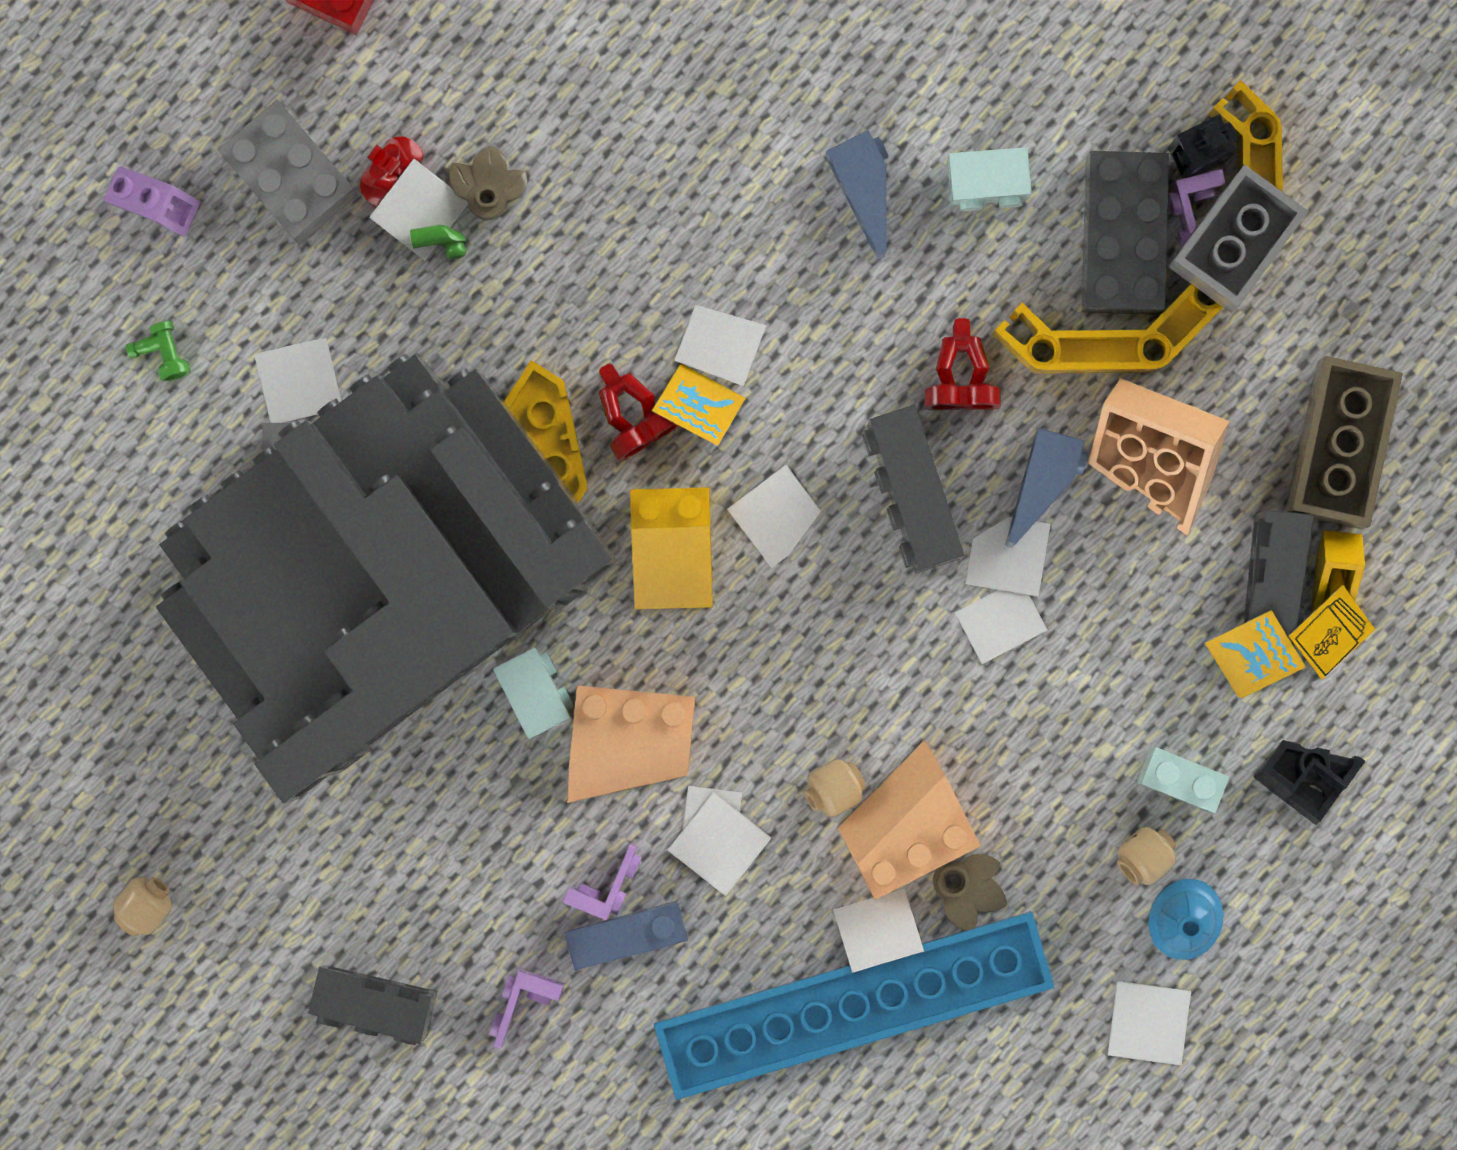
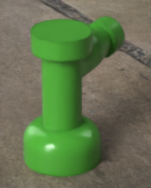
M172 321L156 323L149 327L152 336L136 343L126 344V350L131 359L139 357L140 354L160 350L164 362L158 369L161 381H171L191 373L188 362L178 357L171 333L174 330Z

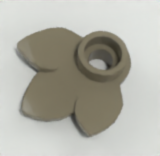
M488 146L481 150L474 158L472 166L452 163L449 169V180L454 194L467 200L471 213L482 220H493L499 217L504 212L507 203L520 198L526 189V171L508 170L504 155L494 146ZM484 195H490L494 198L491 203H483L480 199Z
M973 854L961 863L951 861L937 868L934 873L933 886L936 893L944 899L946 917L955 926L964 931L976 928L977 911L992 912L1007 906V900L1002 888L991 879L1000 865V862L995 858L985 854ZM951 873L957 874L960 879L959 885L953 889L948 888L945 884V878Z

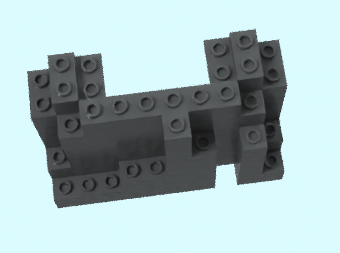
M404 354L393 361L387 367L390 373L383 378L379 375L371 378L369 374L362 377L349 388L352 394L339 402L336 398L324 405L317 412L320 418L313 423L307 420L300 423L298 420H295L284 427L278 433L281 439L273 444L277 450L273 447L267 448L253 459L256 465L246 473L242 474L239 470L226 478L221 483L223 490L214 497L210 498L207 494L195 501L188 508L191 514L169 528L164 533L167 539L159 544L184 579L161 594L164 601L158 604L156 609L238 719L233 725L259 759L254 765L283 804L297 800L328 776L339 774L372 750L371 744L553 609L561 610L592 587L589 582L618 562L593 528L596 525L485 375L476 368L471 372L466 368L454 375L447 382L450 385V388L447 390L426 361L416 354L410 358L407 354Z

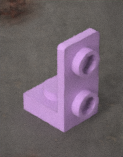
M122 166L117 168L104 197L105 202L150 219L184 237L201 201L173 185Z
M1222 169L1180 179L1171 186L1173 192L1168 193V202L1172 215H1179L1183 230L1178 231V240L1181 248L1196 229L1189 198L1193 197L1194 203L1216 198V191L1221 190L1226 184Z
M630 843L606 901L599 898L601 895L600 890L580 883L577 889L571 886L568 888L563 903L606 921L610 913L618 915L626 893L619 891L624 878L627 876L633 879L642 858L635 854L638 846Z
M519 969L516 977L509 975L502 994V998L508 999L504 1015L496 1013L489 1033L490 1036L496 1037L493 1047L502 1048L522 989L529 991L528 999L549 1005L551 999L559 1001L565 983L523 969Z

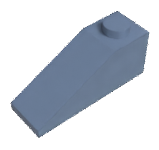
M869 130L827 150L825 158L877 260H880L886 255V163L884 160L888 158V153L879 137L873 139Z
M1041 428L1036 431L1005 543L1006 546L1013 547L1074 480L1075 475L1083 474L1088 458V452L1082 451L1084 440Z
M678 900L564 932L574 970L688 941Z

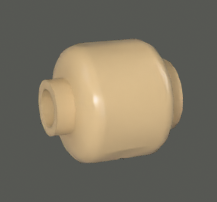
M834 759L808 775L809 789L804 791L808 804L815 812L821 810L826 816L836 817L858 805L862 800V791L866 787L860 771L852 762L846 763L843 760Z
M1142 827L1119 847L1118 854L1120 859L1117 861V865L1125 877L1133 884L1153 885L1176 864V856L1173 851L1176 844L1172 837L1163 829L1155 831L1150 827Z
M136 877L130 880L113 903L116 924L132 936H138L139 934L149 935L155 932L172 909V902L168 896L169 888L155 877L150 879Z

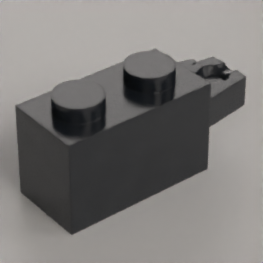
M1219 114L1178 134L1167 149L1182 179L1204 174L1226 163L1237 151L1235 144L1238 143V137L1232 124L1229 121L1224 123Z

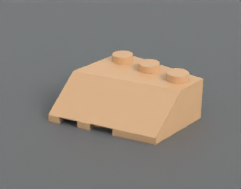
M1120 378L1103 404L1088 464L1125 491L1137 489L1151 500L1147 506L1158 515L1163 510L1167 511L1180 521L1177 529L1188 536L1213 479L1230 421Z
M577 685L569 760L567 803L687 776L696 697Z
M925 740L838 827L874 900L981 847L944 772Z

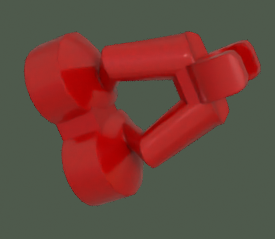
M404 136L388 139L383 149L376 144L367 156L372 164L363 172L359 185L365 200L377 208L412 160L415 159L420 164L422 163L424 155L421 147L413 140Z
M955 319L953 337H944L942 339L936 365V372L941 384L931 386L925 390L926 410H995L1001 407V389L997 386L983 383L990 367L981 338L970 336L969 319ZM957 352H967L974 367L971 380L967 386L955 385L951 368Z
M611 363L600 368L599 373L606 386L599 391L598 395L608 424L621 432L609 446L619 463L629 459L647 448L650 443L658 441L680 427L652 411L655 406L654 394L635 378L632 373H627L620 377ZM625 392L639 401L642 406L644 421L636 426L629 423L620 412L618 397Z

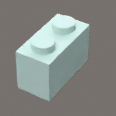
M1028 147L949 153L947 166L951 206L960 205L961 211H976L984 208L983 203L999 202V208H1014L1022 206V200L1029 199L1031 195Z
M534 647L493 668L528 739H532L572 718L569 710L575 706L565 686L557 689L551 675L557 673V670L547 651L540 654L538 649Z
M1150 747L1136 784L1206 812L1216 813L1229 776L1157 747Z

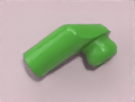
M434 225L410 230L414 249L440 245L445 247V254L449 259H458L466 255L464 244L467 241L464 235L445 225Z

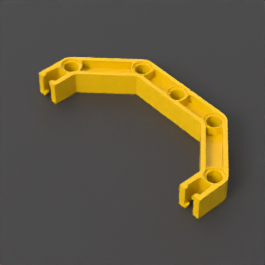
M1240 80L1225 98L1231 101L1236 97L1250 113L1248 118L1241 122L1227 111L1224 106L1228 102L1224 98L1212 108L1209 115L1213 118L1220 114L1224 123L1229 121L1232 124L1238 137V171L1245 164L1283 192L1282 126L1280 119L1272 109ZM1255 122L1265 125L1268 130V138L1260 140L1253 137L1250 125ZM1190 284L1146 330L1051 331L1022 302L1009 318L1014 322L1020 317L1034 333V336L1030 338L1027 344H1021L1006 331V328L1010 325L1006 320L994 330L992 335L1033 373H1152L1165 367L1223 307L1217 302L1210 306L1201 303L1197 296L1198 288ZM1146 342H1155L1159 345L1162 351L1159 361H1150L1144 356L1143 345ZM1036 343L1048 345L1052 352L1051 360L1048 362L1037 361L1032 355V346Z

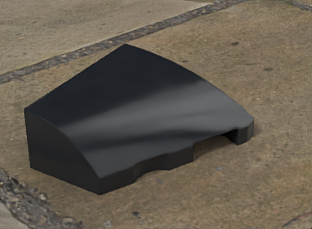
M1282 740L1254 775V778L1313 824L1317 825L1341 792L1348 787L1365 763V760L1359 756L1348 758L1330 754V750L1318 747L1307 749L1299 743ZM1310 786H1316V787L1320 788V790H1321L1322 792H1320V791H1318V790H1316V789H1314V788H1312V787H1310Z

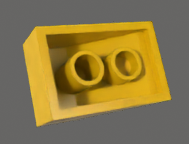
M709 487L630 489L635 609L713 608Z

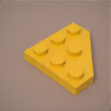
M530 360L504 403L580 504L589 489L565 382Z

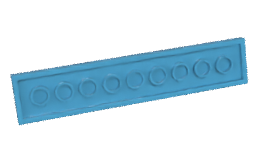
M1029 911L922 943L924 952L852 973L850 965L655 1022V1031L675 1099L686 1098L1055 988L1033 913Z

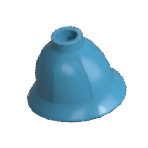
M1181 879L1166 886L1156 897L1149 913V932L1154 945L1168 957L1181 960H1189L1207 952L1219 937L1223 925L1224 914L1219 896L1212 887L1196 879Z

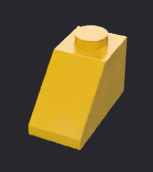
M1323 530L1316 555L1311 614L1342 585L1354 601H1356L1365 569L1362 534Z

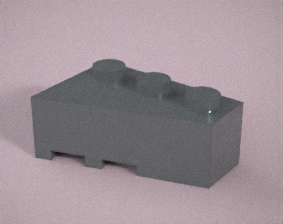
M1265 510L1254 515L1244 623L1270 610L1273 611L1287 636L1303 623L1304 606L1300 605L1302 590L1306 589L1308 580V567L1306 564L1312 540L1314 515Z
M322 965L318 969L308 1014L317 1016L316 1022L323 1025L339 1027L340 1023L355 1026V1031L362 1034L378 1036V1033L394 1037L393 1040L397 1042L416 1045V1043L421 1044L428 1036L438 991Z

